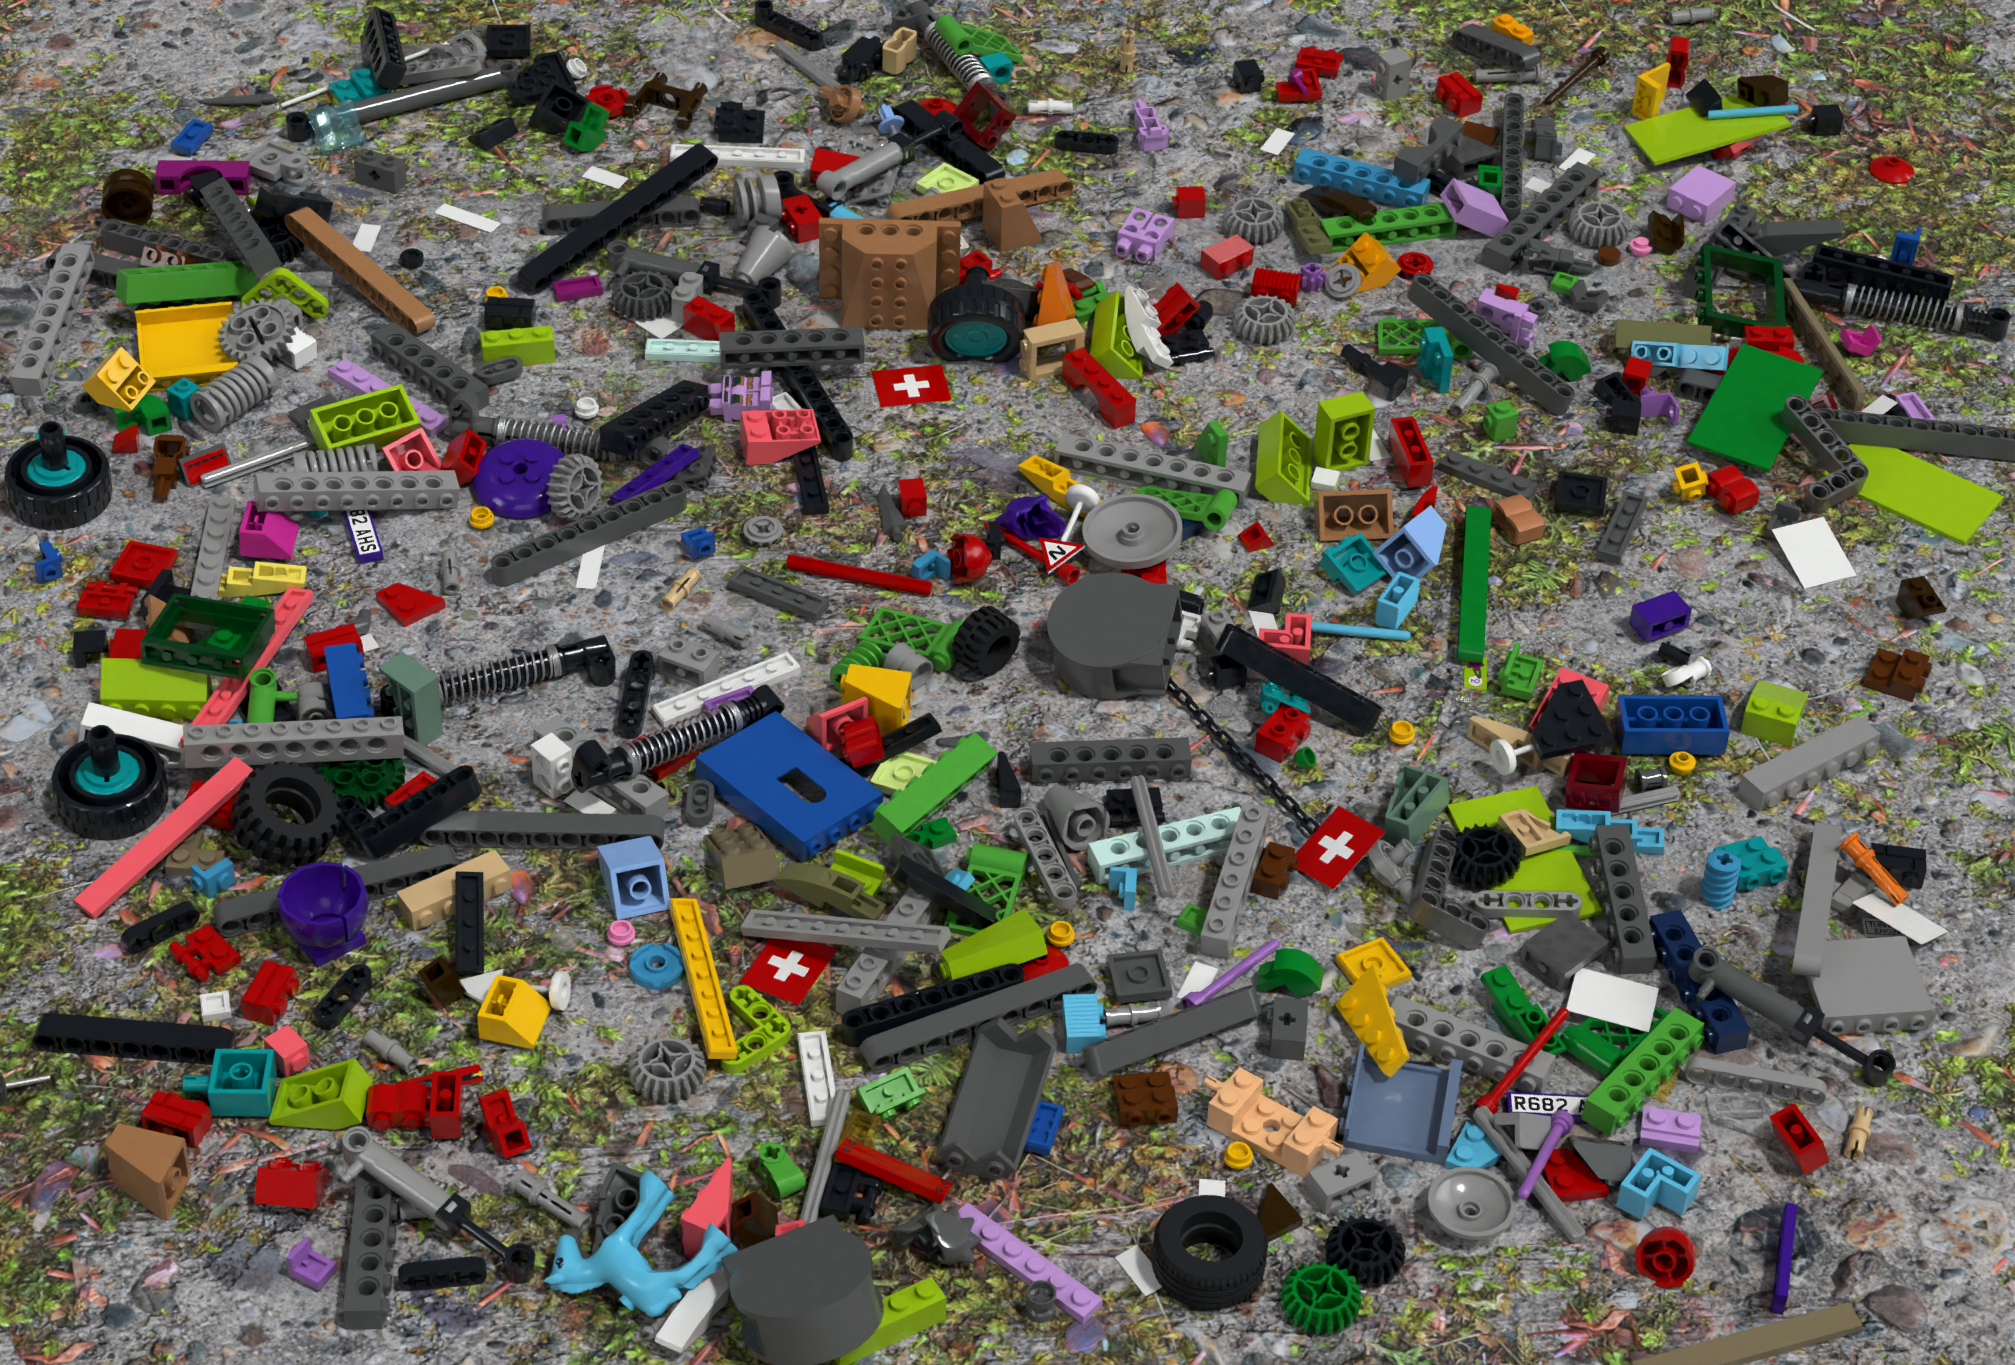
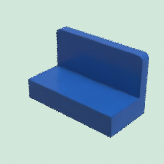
M1917 226L1915 235L1897 231L1890 257L1891 261L1913 265L1920 239V226Z

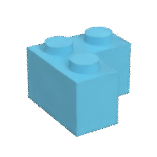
M1649 1147L1621 1183L1616 1207L1642 1220L1657 1202L1682 1216L1696 1198L1701 1175Z

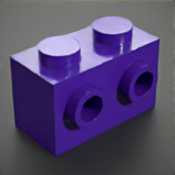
M1675 591L1632 605L1629 625L1647 643L1688 628L1692 609Z

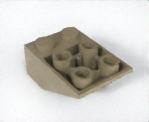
M744 823L731 830L724 828L711 831V834L704 835L718 878L726 890L775 880L778 876L775 848L756 824Z

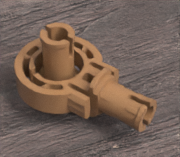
M846 84L834 86V89L839 92L834 91L827 85L819 88L823 93L818 91V96L829 103V105H826V108L829 110L833 120L848 124L856 116L863 117L866 114L859 110L867 111V105L861 103V94L857 88Z

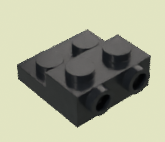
M734 101L721 102L720 107H716L714 133L718 134L720 143L763 144L765 110H743V103Z

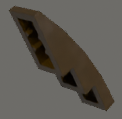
M1315 186L1300 193L1301 198L1307 199L1312 206L1328 217L1334 214L1339 217L1349 215L1356 221L1361 222L1377 214V207L1337 188Z

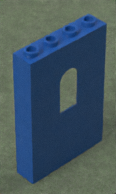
M777 711L696 756L695 776L698 779L710 781L718 795L802 862L874 819V810L883 802L882 792ZM797 769L823 789L826 797L817 803L806 802L777 779Z

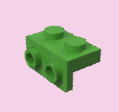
M1515 642L1513 650H1508L1504 661L1506 667H1501L1498 682H1502L1500 693L1531 701L1544 660L1519 654L1520 643Z
M908 1066L856 1090V1094L871 1122L878 1119L884 1122L896 1116L897 1110L905 1107L908 1111L919 1106L922 1103L921 1099L927 1093L925 1087L919 1089Z

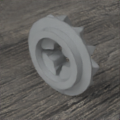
M1349 263L1338 264L1328 272L1325 286L1330 295L1338 299L1343 297L1348 299V296L1356 294V290L1361 286L1362 276L1354 265ZM1342 275H1344L1346 279L1349 280L1346 282L1345 288L1341 284H1339L1342 282Z
M757 516L745 523L743 527L744 537L750 540L751 544L759 543L760 547L763 544L771 546L773 542H779L780 537L783 536V525L773 517Z

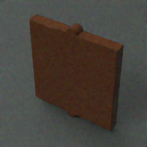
M1470 121L1464 122V135L1492 147L1500 133L1499 129L1485 126V124H1477Z

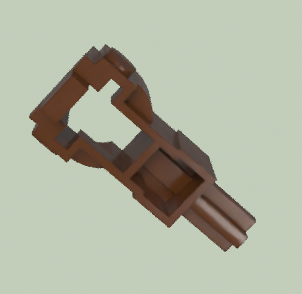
M159 435L155 437L153 453L155 454L156 463H154L152 471L155 485L153 499L158 500L159 503H164V500H168L170 489L177 488L180 470L178 459L190 455L191 446H188L187 438H184V436Z

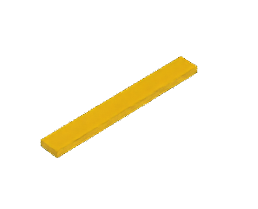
M670 898L668 906L708 1059H736L738 1051L697 899Z

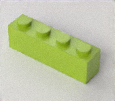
M928 1277L883 1298L884 1314L877 1330L868 1340L853 1351L833 1359L836 1364L850 1365L946 1320L947 1297L934 1279Z

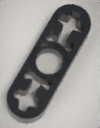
M1061 130L1055 134L1054 146L1061 151L1112 155L1118 152L1119 139L1112 134Z
M181 902L126 929L121 936V943L129 953H140L193 927L198 922L200 913L191 902ZM166 923L161 930L155 932L160 925Z
M363 964L351 966L314 1009L315 1024L318 1028L323 1030L336 1028L373 984L372 972L368 966ZM343 993L351 995L347 1000L336 999L338 995Z
M477 1256L408 1262L401 1265L398 1269L399 1287L406 1291L478 1285L487 1278L486 1261ZM440 1272H447V1273H449V1274H446V1275H436L437 1273H440Z

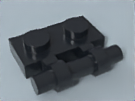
M1202 329L1171 333L1160 337L1162 343L1170 350L1169 355L1172 361L1178 365L1186 364L1187 361L1191 360L1204 361L1208 357L1215 356L1214 348H1209V341Z
M1148 787L1156 822L1165 823V812H1162L1163 804L1160 788ZM1132 788L1106 790V801L1112 826L1122 825V828L1131 827V824H1141Z
M835 1162L820 1205V1214L827 1216L833 1214L837 1218L849 1220L851 1212L856 1211L859 1213L858 1222L864 1225L868 1224L870 1217L874 1216L877 1208L876 1198L881 1195L883 1189L882 1179L873 1175L871 1178L863 1177L862 1170L848 1164ZM858 1190L866 1193L865 1198L856 1197Z

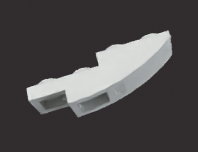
M1128 285L1125 288V316L1128 332L1137 353L1150 358L1153 363L1168 369L1174 362L1169 355L1170 350L1162 343L1161 335L1157 330L1161 325L1157 317L1158 312L1150 305L1148 301L1149 296L1144 290Z

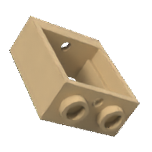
M1073 318L1024 329L1023 340H1020L1022 359H1019L1020 370L1022 373L1025 372L1030 381L1062 374L1063 355L1036 361L1037 347L1066 341L1065 354L1082 347L1084 348L1085 331L1077 319Z

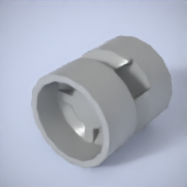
M898 643L887 654L884 668L912 672L911 689L916 690L929 680L933 671V664L923 655L916 654V650L907 644Z
M309 682L297 690L299 721L334 719L330 690L326 685L319 682Z

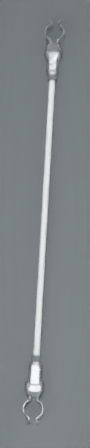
M484 25L474 26L472 30L466 29L452 36V39L466 34L483 37L487 33V27L485 28ZM447 41L444 42V43H441V44H447V45H456V44H452V43H447ZM428 48L404 57L405 62L430 53L433 49ZM329 86L284 103L260 106L254 112L247 111L243 113V116H240V121H243L244 124H251L256 122L257 119L264 120L269 118L270 115L278 113L283 107L328 91Z

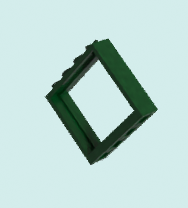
M1708 244L1702 245L1699 252L1695 253V260L1693 261V266H1695L1693 282L1696 284L1694 301L1697 302L1695 317H1697L1698 325L1712 326V333L1741 339L1745 326L1786 327L1781 259ZM1711 265L1765 276L1767 322L1713 312Z
M174 593L140 641L141 662L146 665L244 680L275 632V609ZM178 600L185 601V603L181 602V604L178 605ZM179 621L254 632L242 652L167 640Z

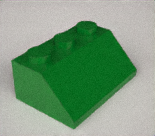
M249 595L235 602L271 609L270 602ZM212 626L211 631L208 630L196 644L242 652L254 632Z

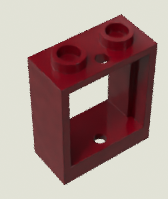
M979 81L975 82L953 112V115L963 121L965 132L978 145L990 151L1017 117L992 88ZM989 100H991L999 110L981 133L973 122Z
M1575 753L1566 783L1565 808L1619 813L1627 782L1628 757ZM1577 780L1614 784V786L1577 783Z

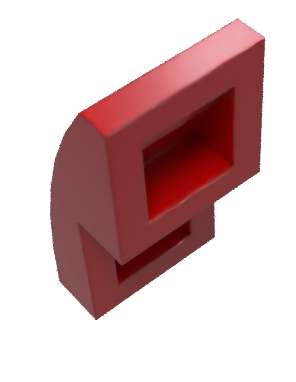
M1432 486L1419 498L1414 508L1412 519L1430 505L1435 509L1438 486Z

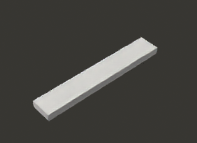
M671 144L670 162L694 145ZM704 145L718 157L717 166L804 169L805 149Z
M785 652L651 706V713L663 727H668L670 724H676L677 721L681 722L692 715L696 716L699 712L703 713L705 711L703 701L749 685L754 690L762 685L771 686L801 674V667L789 652Z

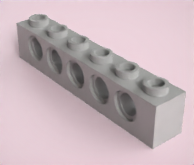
M558 716L536 727L533 734L534 743L552 732L572 749V760H574L575 752L579 746L592 740ZM603 748L607 754H610L607 749ZM640 773L627 779L621 777L591 790L624 814L657 815L659 817L668 814L669 793Z
M1243 802L1201 932V953L1226 959L1229 957L1269 831L1270 808Z
M909 887L885 921L930 925L939 912V904ZM866 947L836 988V1012L844 1014L849 1010L874 1003L910 951Z
M1397 995L1391 1005L1396 1016L1394 1018L1396 1026L1401 1030L1406 1046L1450 1063L1451 1059L1463 1060V1068L1500 1082L1529 1046ZM1540 1050L1511 1086L1526 1093H1543L1552 1076L1556 1055Z

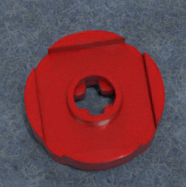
M599 85L591 88L589 94L585 95V98L609 110L608 117L626 115L624 113V105L629 95L621 87H619V91L613 89V85Z

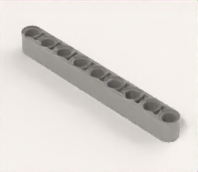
M1815 822L1792 974L1820 978L1839 852L1838 847L1842 832V826Z

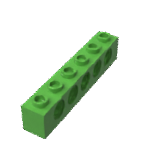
M1444 202L1377 211L1376 216L1361 222L1356 221L1349 215L1320 219V228L1332 243V253L1347 251L1364 232L1371 235L1383 246L1456 236L1458 224L1454 221Z
M1675 1007L1586 1098L1581 1119L1609 1136L1618 1128L1622 1129L1627 1124L1630 1115L1633 1112L1638 1113L1645 1099L1648 1096L1653 1097L1658 1091L1660 1084L1663 1081L1667 1082L1672 1077L1675 1068L1678 1065L1683 1066L1690 1052L1692 1050L1697 1051L1704 1041L1702 1032L1705 1023Z

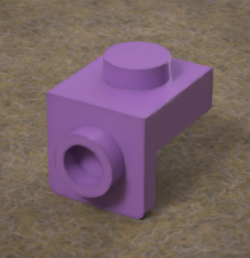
M306 1237L298 1245H294L288 1253L287 1261L290 1276L317 1290H320L337 1271V1263L313 1251L311 1240Z

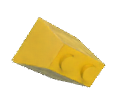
M850 664L847 674H842L840 688L845 691L842 693L840 705L866 696L868 699V717L875 716L881 736L883 737L908 723L911 712L912 672Z

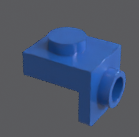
M705 527L681 533V542L692 559L716 553L715 534L712 531L707 532Z
M49 540L39 543L42 560L34 563L38 583L43 584L63 577L61 567L63 560L59 549H54Z

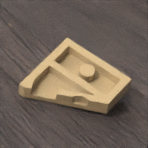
M1523 808L1499 815L1498 824L1502 829L1507 828L1508 834L1515 835L1524 856L1570 844L1571 835L1568 832L1564 831L1562 834H1559L1550 829L1551 823L1535 817Z

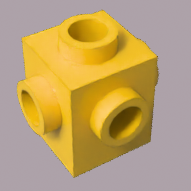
M1698 461L1674 469V480L1671 481V486L1674 494H1679L1682 502L1687 500L1695 501L1705 495L1706 485L1709 484L1705 471H1701Z

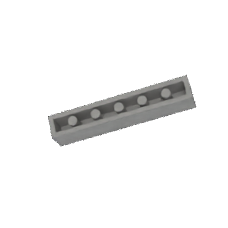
M1858 715L1742 774L1738 794L1758 812L1768 807H1773L1778 802L1795 796L1799 791L1807 787H1813L1817 782L1834 776L1840 770L1852 767L1856 762L1873 756L1878 750L1881 733Z

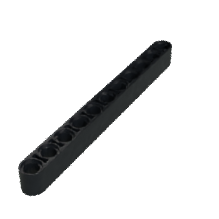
M698 143L524 265L518 273V280L534 293L542 292L552 285V282L559 280L712 171L718 163V157L703 144Z
M749 289L743 293V315L753 331L786 330L762 291ZM810 366L776 367L802 409H813L821 441L831 457L840 462L850 460L853 456V434Z

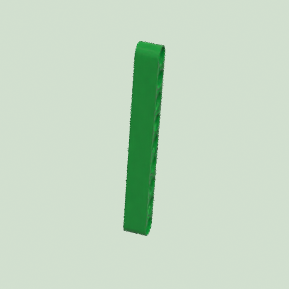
M1466 505L1457 661L1483 663L1491 527L1490 507Z

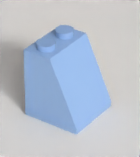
M1430 505L1379 546L1372 554L1392 578H1394L1397 572H1403L1420 579L1439 562L1447 524Z
M651 836L597 846L600 871L617 920L669 909L670 898L665 862Z

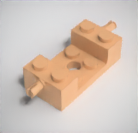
M1240 1067L1225 1082H1221L1210 1075L1205 1078L1203 1086L1217 1092L1208 1105L1206 1124L1208 1127L1235 1141L1246 1143L1250 1149L1304 1178L1307 1177L1309 1171L1316 1166L1327 1151L1337 1157L1341 1154L1344 1146L1335 1142L1338 1118L1315 1106L1304 1117L1263 1096L1264 1080ZM1274 1127L1278 1131L1267 1132L1264 1128Z

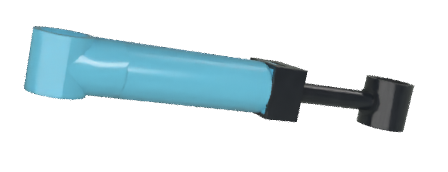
M781 170L773 173L778 183L781 200L806 194L796 188L794 185V175L791 172ZM808 195L823 218L866 219L845 208L844 201L841 199L836 201L829 197L820 202Z

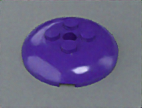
M517 438L502 442L487 451L479 462L477 475L473 477V488L476 498L482 506L489 508L498 517L511 520H528L543 516L551 512V505L547 503L550 496L546 494L549 490V486L546 484L550 481L549 474L553 473V465L558 464V459L564 458L565 455L554 445L535 438Z

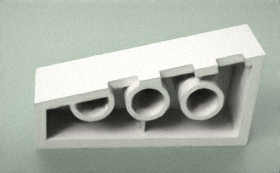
M92 702L88 703L81 722L78 743L87 739V735L93 727L106 725L114 731V734L134 736L149 743L159 752L165 767L184 768V748H182L180 741L183 736L184 725Z

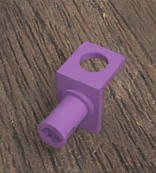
M1645 386L1640 392L1639 402H1642L1641 417L1667 415L1674 426L1678 425L1680 406L1671 392L1656 393L1654 387L1649 386L1648 389Z

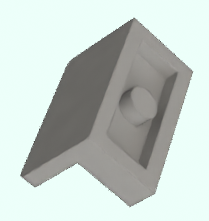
M1521 1112L1495 1113V1125L1515 1128L1516 1148L1540 1151L1551 1130V1116Z

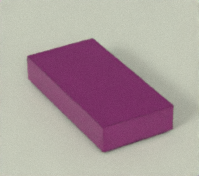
M598 275L552 282V289L557 302L603 295V287Z

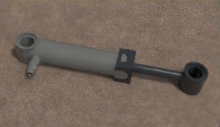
M622 240L612 241L607 245L608 268L616 272V278H621L627 271L637 273L642 269L643 272H648L649 270L652 273L660 272L661 275H667L669 280L679 283V278L685 272H695L703 275V294L712 296L718 285L744 292L749 289H758L764 293L773 309L781 305V281L778 278L764 277L759 280L758 285L720 276V264L704 260L702 264H697L631 248L627 242Z
M1703 946L1695 951L1688 967V974L1693 981L1702 984L1696 995L1697 1000L1704 1001L1715 987L1791 1032L1789 1038L1805 1048L1814 1036L1863 1065L1861 1077L1868 1085L1881 1087L1888 1082L1896 1067V1060L1891 1053L1886 1050L1877 1049L1872 1051L1869 1056L1819 1027L1826 1014L1809 1004L1806 1008H1803L1722 960L1719 952L1712 947ZM1700 963H1704L1709 967H1704ZM1874 1066L1880 1067L1883 1071L1877 1070Z

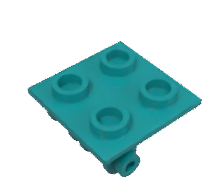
M1270 679L1267 681L1259 680L1261 686L1259 699L1265 714H1273L1278 709L1280 702L1311 714L1308 700L1292 691L1281 688V685Z

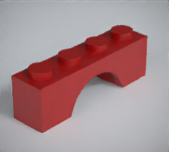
M1083 347L1063 355L1062 378L1074 390L1087 386L1099 404L1101 417L1112 428L1118 429L1135 422L1136 399Z

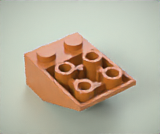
M1060 261L1048 263L1047 267H1044L1041 280L1044 281V287L1038 294L1037 303L1040 304L1039 314L1036 313L1033 327L1073 319L1076 314Z

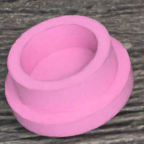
M1637 237L1630 242L1631 252L1637 257H1646L1652 251L1653 245L1649 244V240L1645 237Z
M626 920L614 921L607 931L608 940L618 946L630 944L635 939V929Z

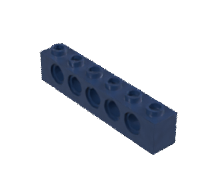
M1681 909L1650 916L1649 924L1658 961L1665 966L1670 982L1677 987L1680 999L1683 1004L1687 1005L1691 1016L1705 1023L1702 1032L1705 1043L1710 1045L1715 1055L1746 1048L1750 1028L1732 997L1714 987L1704 1001H1699L1696 998L1702 984L1690 978L1688 967L1695 951L1702 947ZM1700 963L1704 967H1709L1704 963Z

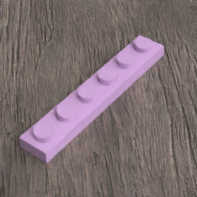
M346 358L328 369V375L331 379L358 395L392 387V385ZM408 395L421 422L420 428H423L427 436L433 437L448 427V418Z
M968 1202L958 1210L959 1218L973 1217L975 1220L971 1232L982 1240L976 1246L977 1249L1027 1285L1038 1280L1048 1281L1053 1284L1057 1293L1055 1305L1080 1323L1084 1324L1103 1306V1299Z

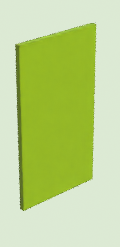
M1738 93L1722 97V110L1758 107L1738 98ZM1691 106L1624 125V130L1653 165L1656 166L1789 128L1791 123L1783 114L1709 119L1708 116L1701 117L1696 109Z
M1850 443L1848 446L1866 465L1869 471L1862 491L1854 496L1965 546L2004 500V496L1897 448ZM1825 471L1820 476V479L1829 475V473Z
M1537 786L1447 805V810L1458 832H1463L1465 827L1472 829L1474 824L1482 827L1485 823H1487L1488 827H1493L1497 824L1499 830H1501L1502 827L1498 824L1499 815L1522 808L1532 813L1535 817L1551 823L1550 829L1556 831V821ZM1549 849L1528 856H1524L1522 853L1520 869L1515 873L1513 879H1508L1505 885L1498 882L1495 888L1491 884L1486 885L1487 890L1574 892L1582 899L1581 913L1576 918H1588L1601 915L1603 912L1571 850ZM1510 901L1507 903V905L1511 908H1518L1521 906V904L1517 901ZM1542 901L1534 904L1538 908H1547L1549 906ZM1530 917L1502 918L1510 935L1546 927L1557 919Z

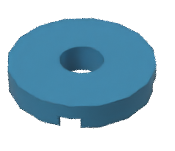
M648 943L637 948L631 955L629 964L630 975L635 983L652 990L667 989L677 984L685 972L680 950L668 943H661V945ZM655 963L663 964L660 968L651 967Z

